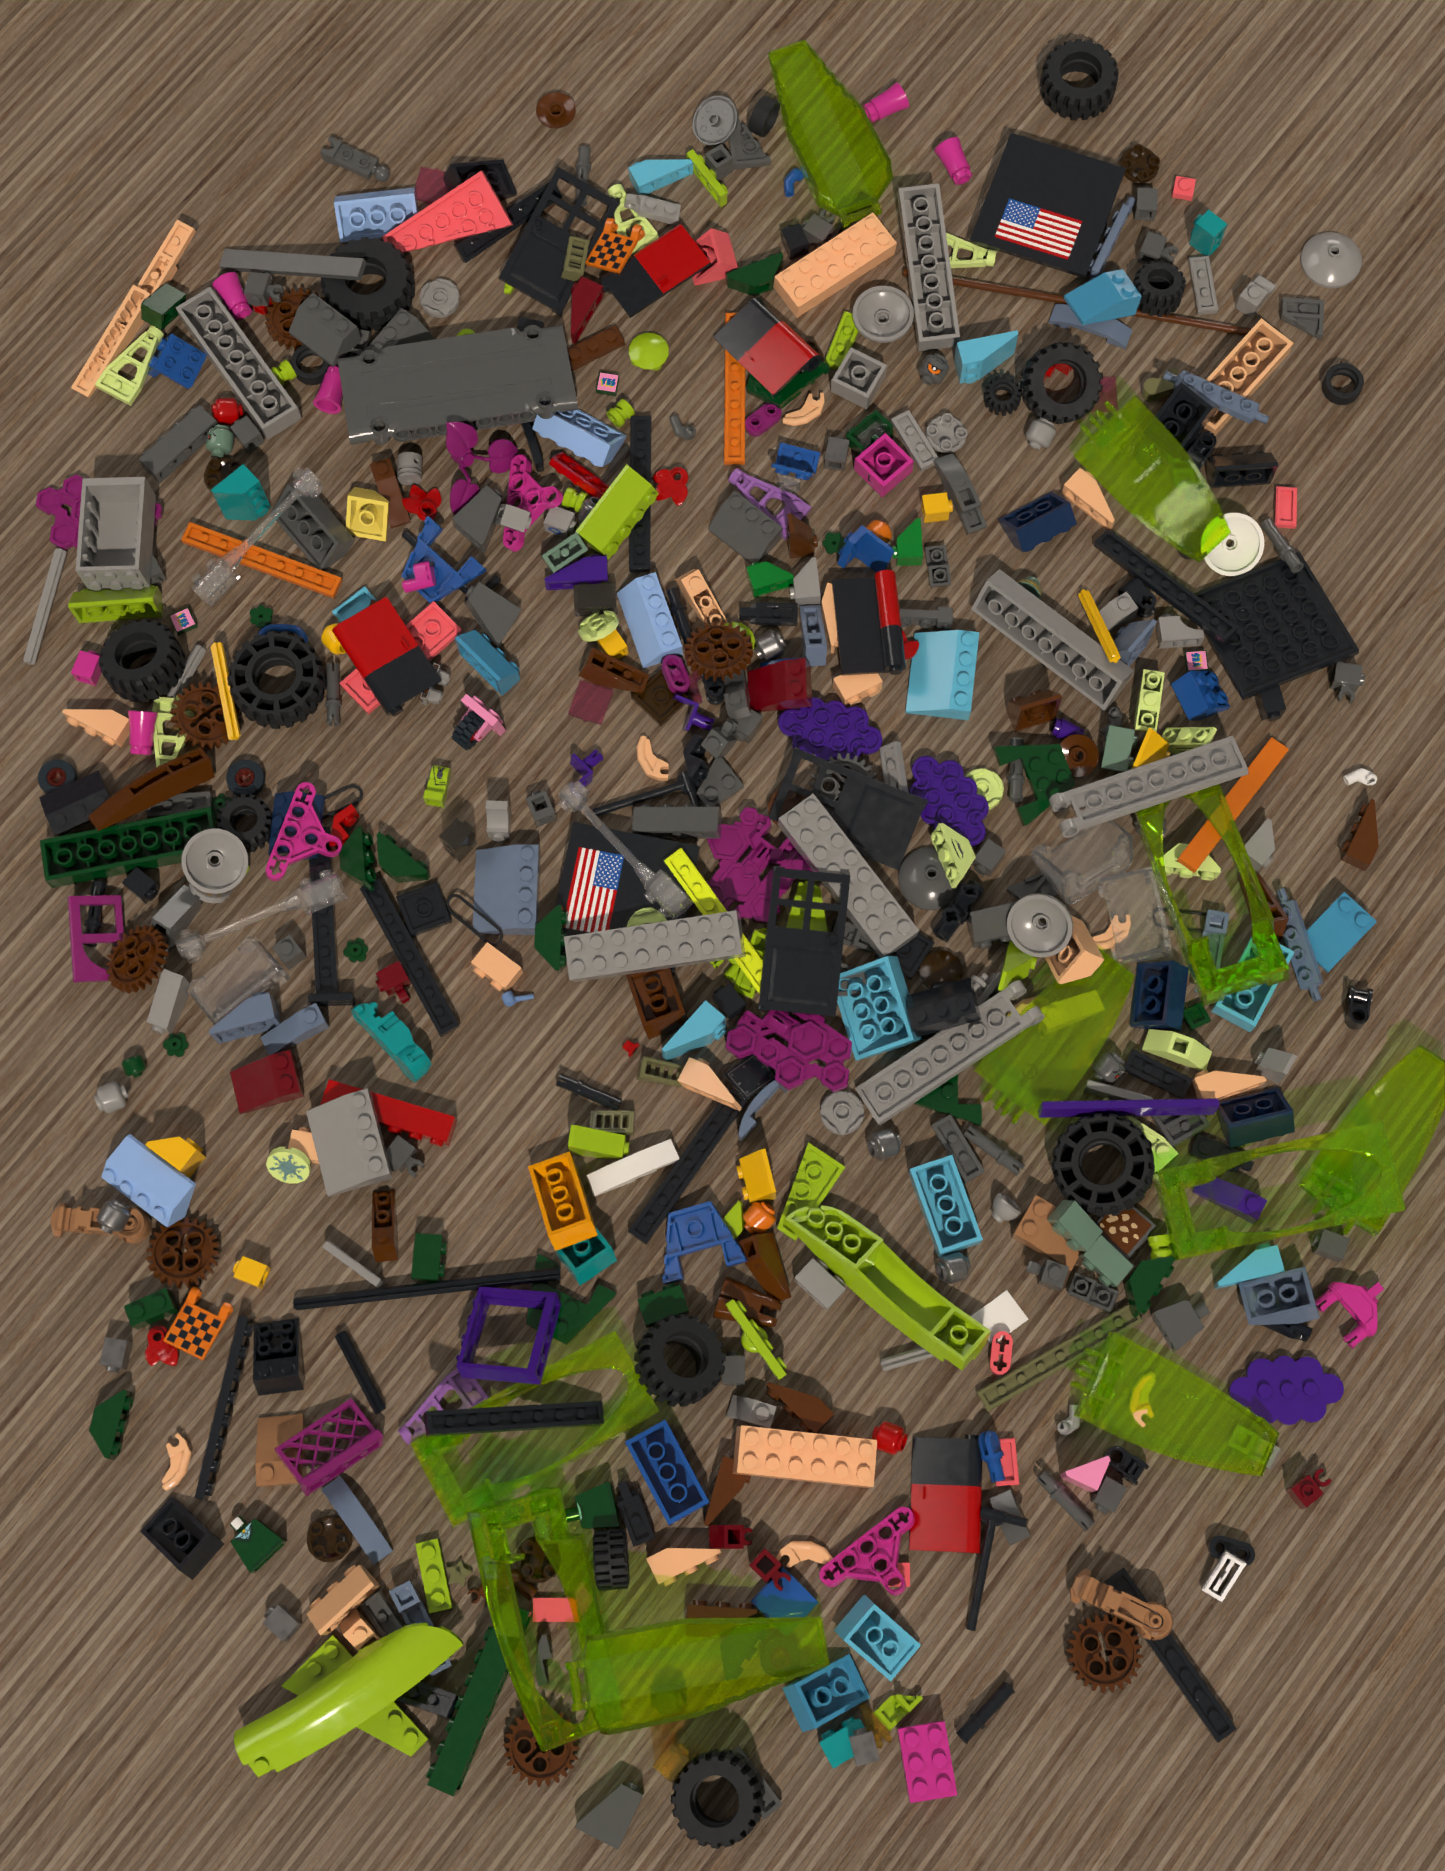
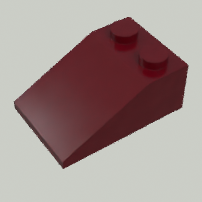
M807 659L783 660L749 671L748 690L750 708L755 712L812 707L811 666Z
M291 1050L266 1056L230 1072L240 1115L305 1097L295 1055Z

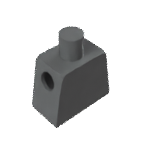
M1185 1300L1157 1310L1151 1314V1317L1172 1352H1175L1204 1328L1200 1319L1210 1314L1204 1302L1192 1307L1190 1302Z

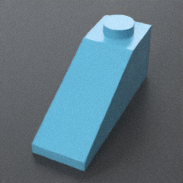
M691 159L644 160L636 162L628 168L629 179L638 195H647L692 175L693 162Z
M1270 1243L1258 1245L1257 1250L1252 1252L1214 1284L1215 1289L1284 1272L1278 1245L1271 1246Z

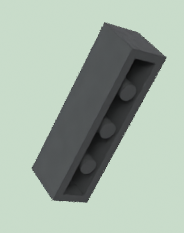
M200 405L195 409H191L182 421L174 424L172 429L165 436H161L153 447L142 453L139 458L142 467L157 482H163L206 443L208 430L218 425L217 421Z
M644 804L640 807H634L632 832L660 839H721L722 813L719 807L712 804H706L704 807H695L691 804H685L682 807H674L669 804L653 807Z

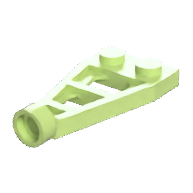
M621 184L610 187L608 189L609 196L621 202L614 213L615 224L618 225L617 234L627 236L626 230L636 224L641 225L642 230L645 231L644 238L638 241L630 255L631 257L658 239L659 236L649 221L644 217L638 216V213L632 209L630 210L635 218L622 222L620 212L628 209L624 207L626 192Z
M946 233L947 245L953 248V254L949 257L951 268L994 267L996 250L982 248ZM962 248L972 251L973 258L970 260L957 259L958 250Z
M150 326L147 332L145 331L105 368L95 383L96 388L131 406L143 388L150 368L148 364L152 356L155 355L159 341L164 337L163 332L154 326ZM140 347L148 351L142 362L132 358V355ZM129 363L137 367V373L132 381L118 375L119 370Z
M160 697L153 702L152 712H158L153 738L156 767L181 756L185 747L184 740L186 737L178 738L177 735L169 736L163 732V722L175 716L170 714V710L175 708L172 706L173 701H178L176 698ZM190 710L185 711L188 717H195L194 712ZM163 742L176 743L172 756L162 755Z
M1118 1116L1119 1118H1126L1132 1121V1124L1139 1127L1144 1136L1151 1142L1155 1165L1154 1175L1179 1154L1163 1136L1134 1117Z

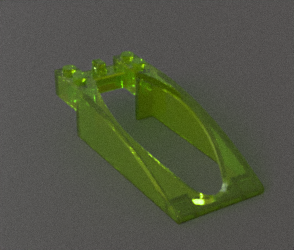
M1220 784L1181 797L1191 800L1204 813L1224 841L1237 865L1249 900L1252 918V949L1256 958L1220 969L1216 968L1209 950V938L1207 936L1197 939L1192 938L1183 923L1167 881L1163 855V823L1166 808L1171 800L1135 812L1162 897L1202 1005L1206 1006L1225 1000L1224 996L1248 990L1265 983L1267 986L1289 980V967L1274 932V917Z
M1383 1121L1208 1158L1196 1163L1159 1170L1153 1175L1157 1193L1160 1195L1171 1240L1170 1247L1175 1261L1406 1210ZM1321 1150L1356 1153L1374 1159L1382 1168L1381 1177L1377 1184L1367 1193L1343 1208L1303 1225L1267 1232L1229 1231L1227 1226H1222L1195 1233L1185 1189L1212 1182L1216 1179V1176L1245 1162L1264 1156L1293 1151Z
M616 1330L547 1366L544 1369L541 1385L516 1383L471 1407H503L528 1391L575 1374L602 1369H613L622 1372L627 1377L628 1388L620 1405L587 1441L554 1464L536 1473L507 1482L492 1484L490 1479H485L482 1485L463 1494L443 1456L463 1446L472 1434L424 1436L410 1444V1448L433 1489L452 1530L544 1480L659 1412L654 1400L646 1392L645 1384L641 1386L639 1383L640 1375L635 1373V1365Z
M544 1487L512 1500L467 1512L482 1586L502 1655L529 1725L541 1751L544 1752L624 1721L585 1535L569 1532L560 1487ZM530 1521L533 1522L536 1541L555 1570L565 1592L577 1630L584 1669L587 1702L585 1716L578 1724L569 1723L560 1717L541 1696L534 1683L510 1564L523 1560L525 1554L510 1553L506 1529Z

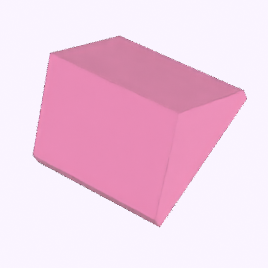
M1106 1456L1061 1473L1060 1476L1062 1479L1091 1493L1095 1492L1101 1484L1109 1465L1110 1457Z

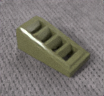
M574 236L569 237L562 278L578 282L581 276H583L590 240ZM572 245L582 247L583 250L573 248Z
M643 1056L639 1062L636 1080L682 1087L677 1080L685 1065ZM647 1065H650L649 1074L645 1073ZM656 1066L659 1067L658 1076H654ZM665 1068H668L667 1078H663ZM673 1069L677 1070L675 1080H671Z
M591 1111L590 1128L634 1136L635 1111ZM597 1116H601L600 1128H596ZM606 1117H610L609 1128H605ZM614 1117H619L618 1128H614ZM623 1118H627V1128H622Z

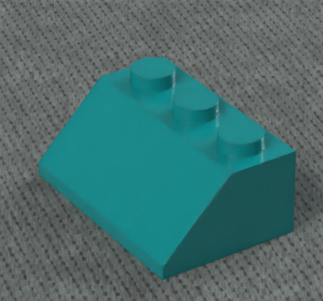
M244 464L211 489L224 518L228 520L255 521L259 517L265 516L271 508L260 481Z

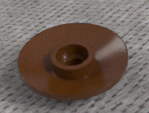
M552 92L539 100L536 114L543 125L549 128H562L572 122L576 114V107L574 101L568 95Z
M1074 734L1061 742L1060 746L1073 777L1086 776L1096 768L1099 760V751L1091 738L1082 734ZM1078 751L1083 753L1082 759L1077 756Z

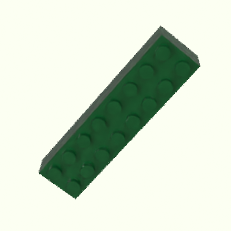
M211 807L110 826L100 831L94 829L40 840L45 881L51 888L131 873L135 867L142 871L182 863L184 847L192 836L206 829L218 828L216 814Z
M503 1601V1604L497 1605L493 1615L496 1621L493 1627H488L483 1639L487 1641L484 1649H479L474 1663L477 1664L474 1672L469 1673L464 1685L468 1687L465 1695H460L456 1703L455 1709L458 1712L455 1717L450 1718L445 1731L448 1732L446 1740L440 1742L437 1748L436 1755L439 1756L436 1763L431 1764L427 1772L428 1786L451 1796L459 1793L533 1612L508 1601Z

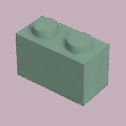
M576 532L543 554L541 559L551 574H554L587 552L588 548Z
M1111 725L1107 727L1100 769L1122 773L1132 768L1133 757L1130 756L1131 748L1136 747L1138 737L1134 735L1135 730Z
M1062 1200L1047 1219L1052 1225V1230L1066 1240V1245L1073 1251L1087 1252L1103 1232L1075 1200Z
M1102 1235L1097 1238L1087 1252L1083 1251L1079 1255L1082 1259V1265L1089 1271L1094 1270L1099 1275L1098 1280L1106 1287L1109 1285L1116 1287L1135 1267Z

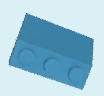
M473 630L455 637L459 654L501 696L520 681L519 668L512 661L509 663L505 659V654L498 647L495 649L490 644V639L484 633L480 634Z

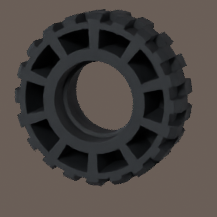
M363 237L360 240L353 239L348 241L344 246H339L334 254H330V256L364 258L367 263L363 276L376 274L386 279L383 287L377 292L361 295L350 290L355 280L321 278L322 292L326 303L354 323L359 329L366 331L373 329L375 331L382 330L401 308L404 310L410 309L412 305L411 299L415 295L414 278L409 261L405 259V255L400 249L395 248L394 244L390 242L385 243L379 238L369 239L368 237Z
M268 631L265 635L260 633L254 636L255 639L250 642L248 640L242 644L243 648L240 651L237 650L233 655L234 662L229 664L228 671L230 675L227 677V682L231 686L230 694L246 718L250 721H256L262 727L270 725L272 729H280V726L292 727L294 726L293 723L298 721L302 723L307 720L306 716L310 713L314 714L318 709L316 705L323 701V691L326 690L327 686L325 680L326 672L314 647L309 642H305L301 636L294 635L293 637L287 631H281V633ZM283 665L291 667L296 671L295 681L290 688L282 693L267 694L260 691L258 687L262 675L272 667Z
M1094 1113V1116H1083L1079 1118L1080 1121L1066 1127L1067 1131L1058 1137L1057 1146L1054 1147L1052 1153V1171L1061 1194L1067 1200H1075L1087 1214H1096L1098 1217H1105V1215L1111 1214L1112 1216H1117L1122 1211L1133 1209L1138 1201L1141 1202L1145 1198V1193L1151 1188L1153 1175L1155 1174L1151 1145L1142 1130L1133 1125L1132 1121L1126 1118H1119L1118 1115L1112 1113L1109 1115ZM1096 1146H1113L1121 1152L1124 1158L1125 1167L1123 1174L1111 1184H1094L1083 1173V1158L1090 1149Z

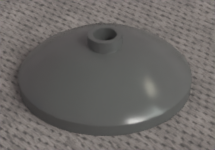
M925 847L912 852L905 858L899 870L898 883L905 899L915 907L923 910H939L947 907L952 899L956 897L963 885V878L956 888H951L935 847ZM928 872H934L936 876L929 877Z

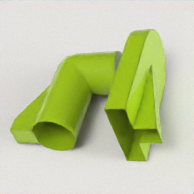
M728 959L733 965L724 973V976L735 984L741 968L735 959ZM724 960L714 961L710 963L716 969L722 964Z

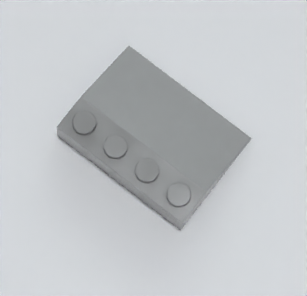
M368 1089L346 1094L306 1111L328 1197L393 1178L372 1094Z

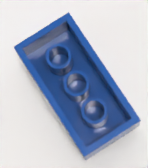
M666 1420L625 1441L669 1526L710 1504Z

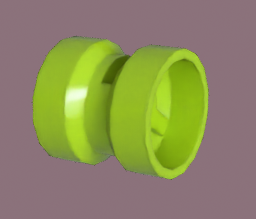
M286 359L278 367L270 369L282 386L285 385V381L293 380L297 377L294 369Z
M621 399L616 403L615 408H611L606 412V415L616 427L620 428L625 424L626 419H630L631 416L635 415V411L626 400Z
M568 487L563 496L562 507L574 508L576 512H579L582 502L589 499V494L584 492L578 493L575 489Z
M1169 1234L1147 1238L1148 1245L1152 1249L1150 1253L1151 1259L1174 1257L1173 1251L1169 1246L1171 1242Z

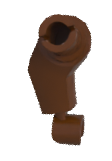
M512 1569L488 1579L480 1584L479 1588L473 1587L469 1589L467 1595L471 1592L477 1593L478 1598L471 1600V1603L475 1604L480 1600L481 1596L485 1599L514 1588L530 1601L531 1597L538 1591V1588L524 1579L517 1569Z

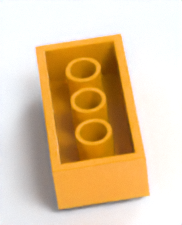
M569 1151L528 1166L546 1231L555 1251L598 1236L580 1175L571 1152Z

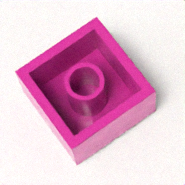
M884 433L855 458L854 470L883 497L912 473L914 461Z

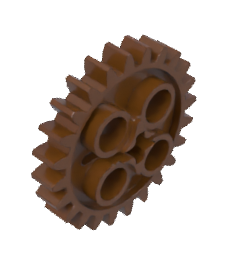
M300 287L298 292H295L294 288H292L290 294L284 290L281 302L271 300L273 307H267L269 314H265L267 320L265 324L269 335H272L274 342L278 341L280 347L285 344L287 350L293 346L296 351L299 346L303 345L290 335L287 330L291 327L298 307L312 294L310 289L304 293L302 287Z
M713 621L712 626L705 623V629L697 627V633L691 632V638L686 639L687 644L684 645V654L687 666H691L692 672L697 671L698 677L705 674V680L710 676H713V681H716L717 677H721L722 681H724L725 676L733 679V673L741 675L740 669L747 670V664H751V658L753 657L751 637L746 636V630L740 632L739 625L733 628L732 622L728 626L724 625V621L720 625Z
M199 682L197 688L190 684L189 690L183 688V695L178 693L176 695L178 701H173L172 706L175 708L170 710V714L175 716L171 717L170 722L176 723L172 729L180 730L177 737H186L184 744L191 741V748L199 744V747L203 750L204 746L207 745L209 751H211L213 744L219 749L221 742L226 745L229 741L225 721L219 722L215 718L216 715L224 717L218 684L214 689L211 688L210 682L207 683L206 687H203L202 683ZM201 699H209L212 705H204ZM217 705L220 706V708L211 712L209 718L204 717L197 725L190 727L191 724L200 719L201 715L208 714ZM190 710L194 712L195 717H188L185 711ZM236 710V714H237V716H238L239 713H240V710ZM199 727L207 728L209 733L202 734L199 731Z
M138 925L136 931L130 929L129 935L123 933V940L117 939L118 946L111 948L114 953L108 955L111 961L106 963V966L109 967L106 973L110 975L107 979L111 982V985L121 992H127L128 994L132 991L137 993L139 988L145 990L146 983L152 985L151 979H158L157 972H163L161 965L167 963L164 957L169 955L165 951L169 945L165 943L167 938L163 936L164 934L154 927H148L147 925H144L143 928Z
M186 1217L184 1222L179 1220L176 1224H172L167 1228L160 1225L162 1232H154L156 1240L148 1241L153 1246L146 1249L147 1253L151 1255L146 1257L148 1263H152L148 1267L150 1271H154V1277H160L159 1281L161 1284L167 1282L169 1288H172L176 1283L178 1289H181L183 1284H186L187 1288L190 1289L191 1282L193 1281L198 1286L199 1278L206 1281L207 1277L205 1274L207 1272L210 1274L214 1273L211 1266H218V1262L214 1258L221 1257L220 1253L215 1251L221 1248L219 1243L216 1242L218 1237L216 1234L212 1235L213 1229L211 1227L207 1228L205 1222L199 1225L197 1218L191 1223L189 1217ZM187 1234V1237H186V1240H185V1243H184V1235ZM172 1239H179L175 1245H169ZM201 1239L199 1245L191 1246L194 1240ZM169 1260H176L174 1265L170 1267L166 1266V1263ZM198 1261L195 1267H188L190 1262ZM183 1262V1270L180 1272L179 1270Z
M1107 1614L1103 1615L1102 1621H1100L1098 1615H1094V1622H1091L1089 1618H1085L1086 1626L1078 1623L1077 1626L1080 1631H1071L1075 1639H1067L1072 1648L1065 1649V1651L1071 1653L1072 1657L1066 1659V1662L1074 1663V1666L1069 1670L1071 1672L1078 1671L1075 1679L1084 1678L1082 1686L1086 1687L1091 1683L1092 1691H1095L1097 1686H1100L1101 1693H1105L1106 1687L1109 1688L1111 1693H1114V1685H1117L1121 1690L1124 1689L1123 1681L1131 1684L1129 1676L1137 1677V1673L1133 1670L1134 1667L1141 1668L1136 1659L1143 1658V1655L1137 1654L1136 1650L1142 1648V1645H1135L1134 1643L1139 1636L1130 1635L1133 1628L1125 1629L1126 1621L1123 1620L1117 1624L1116 1616H1113L1111 1621L1108 1620ZM1099 1632H1101L1103 1636L1102 1639L1104 1649L1109 1650V1655H1106V1660L1108 1667L1110 1669V1675L1106 1674L1104 1657H1099V1652L1102 1651V1646L1098 1638ZM1112 1632L1116 1633L1119 1638L1115 1646H1111L1107 1641L1108 1635ZM1087 1637H1092L1096 1642L1095 1648L1091 1651L1087 1650L1084 1646V1641ZM1117 1656L1121 1657L1124 1661V1666L1120 1670H1116L1112 1664L1113 1659ZM1093 1661H1098L1101 1665V1670L1096 1675L1092 1674L1089 1669Z
M534 1707L531 1716L527 1711H524L525 1719L517 1716L515 1719L518 1725H509L513 1733L505 1734L510 1739V1742L503 1744L504 1747L509 1748V1752L505 1753L504 1757H511V1761L506 1765H514L515 1769L512 1774L520 1772L519 1781L527 1777L529 1786L534 1780H537L538 1787H541L543 1780H545L547 1786H550L552 1778L559 1783V1774L567 1777L566 1767L574 1769L570 1761L578 1760L579 1758L573 1754V1751L580 1750L579 1746L574 1745V1742L580 1738L572 1736L576 1727H568L571 1719L563 1721V1712L555 1716V1708H552L548 1714L546 1707H542L541 1713H538L536 1707ZM540 1722L546 1723L549 1727V1732L546 1736H541L537 1733L536 1728ZM554 1731L558 1732V1735L545 1746L546 1753L540 1751L529 1762L525 1761L538 1748L537 1741L542 1743ZM522 1739H527L531 1743V1749L527 1753L519 1749V1742ZM554 1741L563 1742L565 1749L562 1754L553 1752L552 1744ZM542 1757L546 1760L547 1767L544 1771H539L535 1768L534 1762L536 1758Z

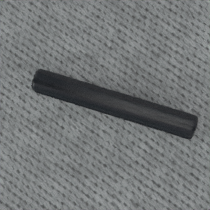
M341 1331L335 1335V1339L375 1414L381 1413L386 1407L347 1332Z

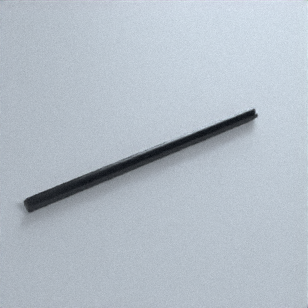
M556 1267L296 1297L293 1299V1307L295 1310H305L478 1290L479 1286L495 1288L556 1281L561 1279V1270Z

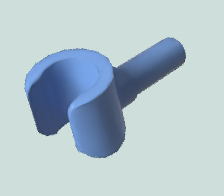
M512 991L502 994V1000L508 1007L520 1001L534 999L533 994L514 997Z

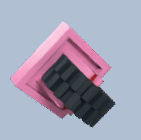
M466 694L461 699L468 711L452 733V739L465 750H470L491 729L500 737L506 730L502 726L503 721L492 709L488 710L483 705L484 703L476 696L471 698Z

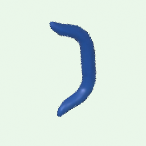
M270 624L263 627L258 633L265 635L268 631H287L301 636L305 642H308L305 631L291 624Z

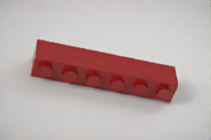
M329 1079L320 1105L364 1089ZM370 1092L379 1125L387 1127L389 1132L398 1135L401 1132L408 1133V1137L421 1141L422 1138L428 1139L430 1144L442 1147L443 1144L450 1145L457 1124L455 1116Z

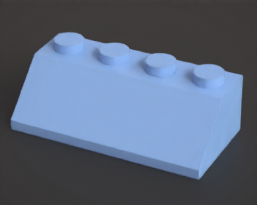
M415 187L335 196L334 198L340 242H348L353 239L360 240L363 237H368L369 239L382 238V236L418 213Z
M579 409L561 413L556 411L555 415L550 419L540 418L537 414L532 427L541 437L555 441L558 446L572 450L576 456L584 457L598 467H603L612 461L627 437L624 433Z
M656 572L635 578L617 592V597L643 669L662 663L667 655L683 656L682 644Z
M131 1134L124 1138L106 1160L101 1178L166 1227L185 1217L196 1186L195 1182Z

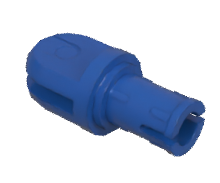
M984 1431L978 1438L981 1460L987 1462L991 1483L1005 1480L1000 1460L1004 1453L1001 1450L999 1438L994 1431Z

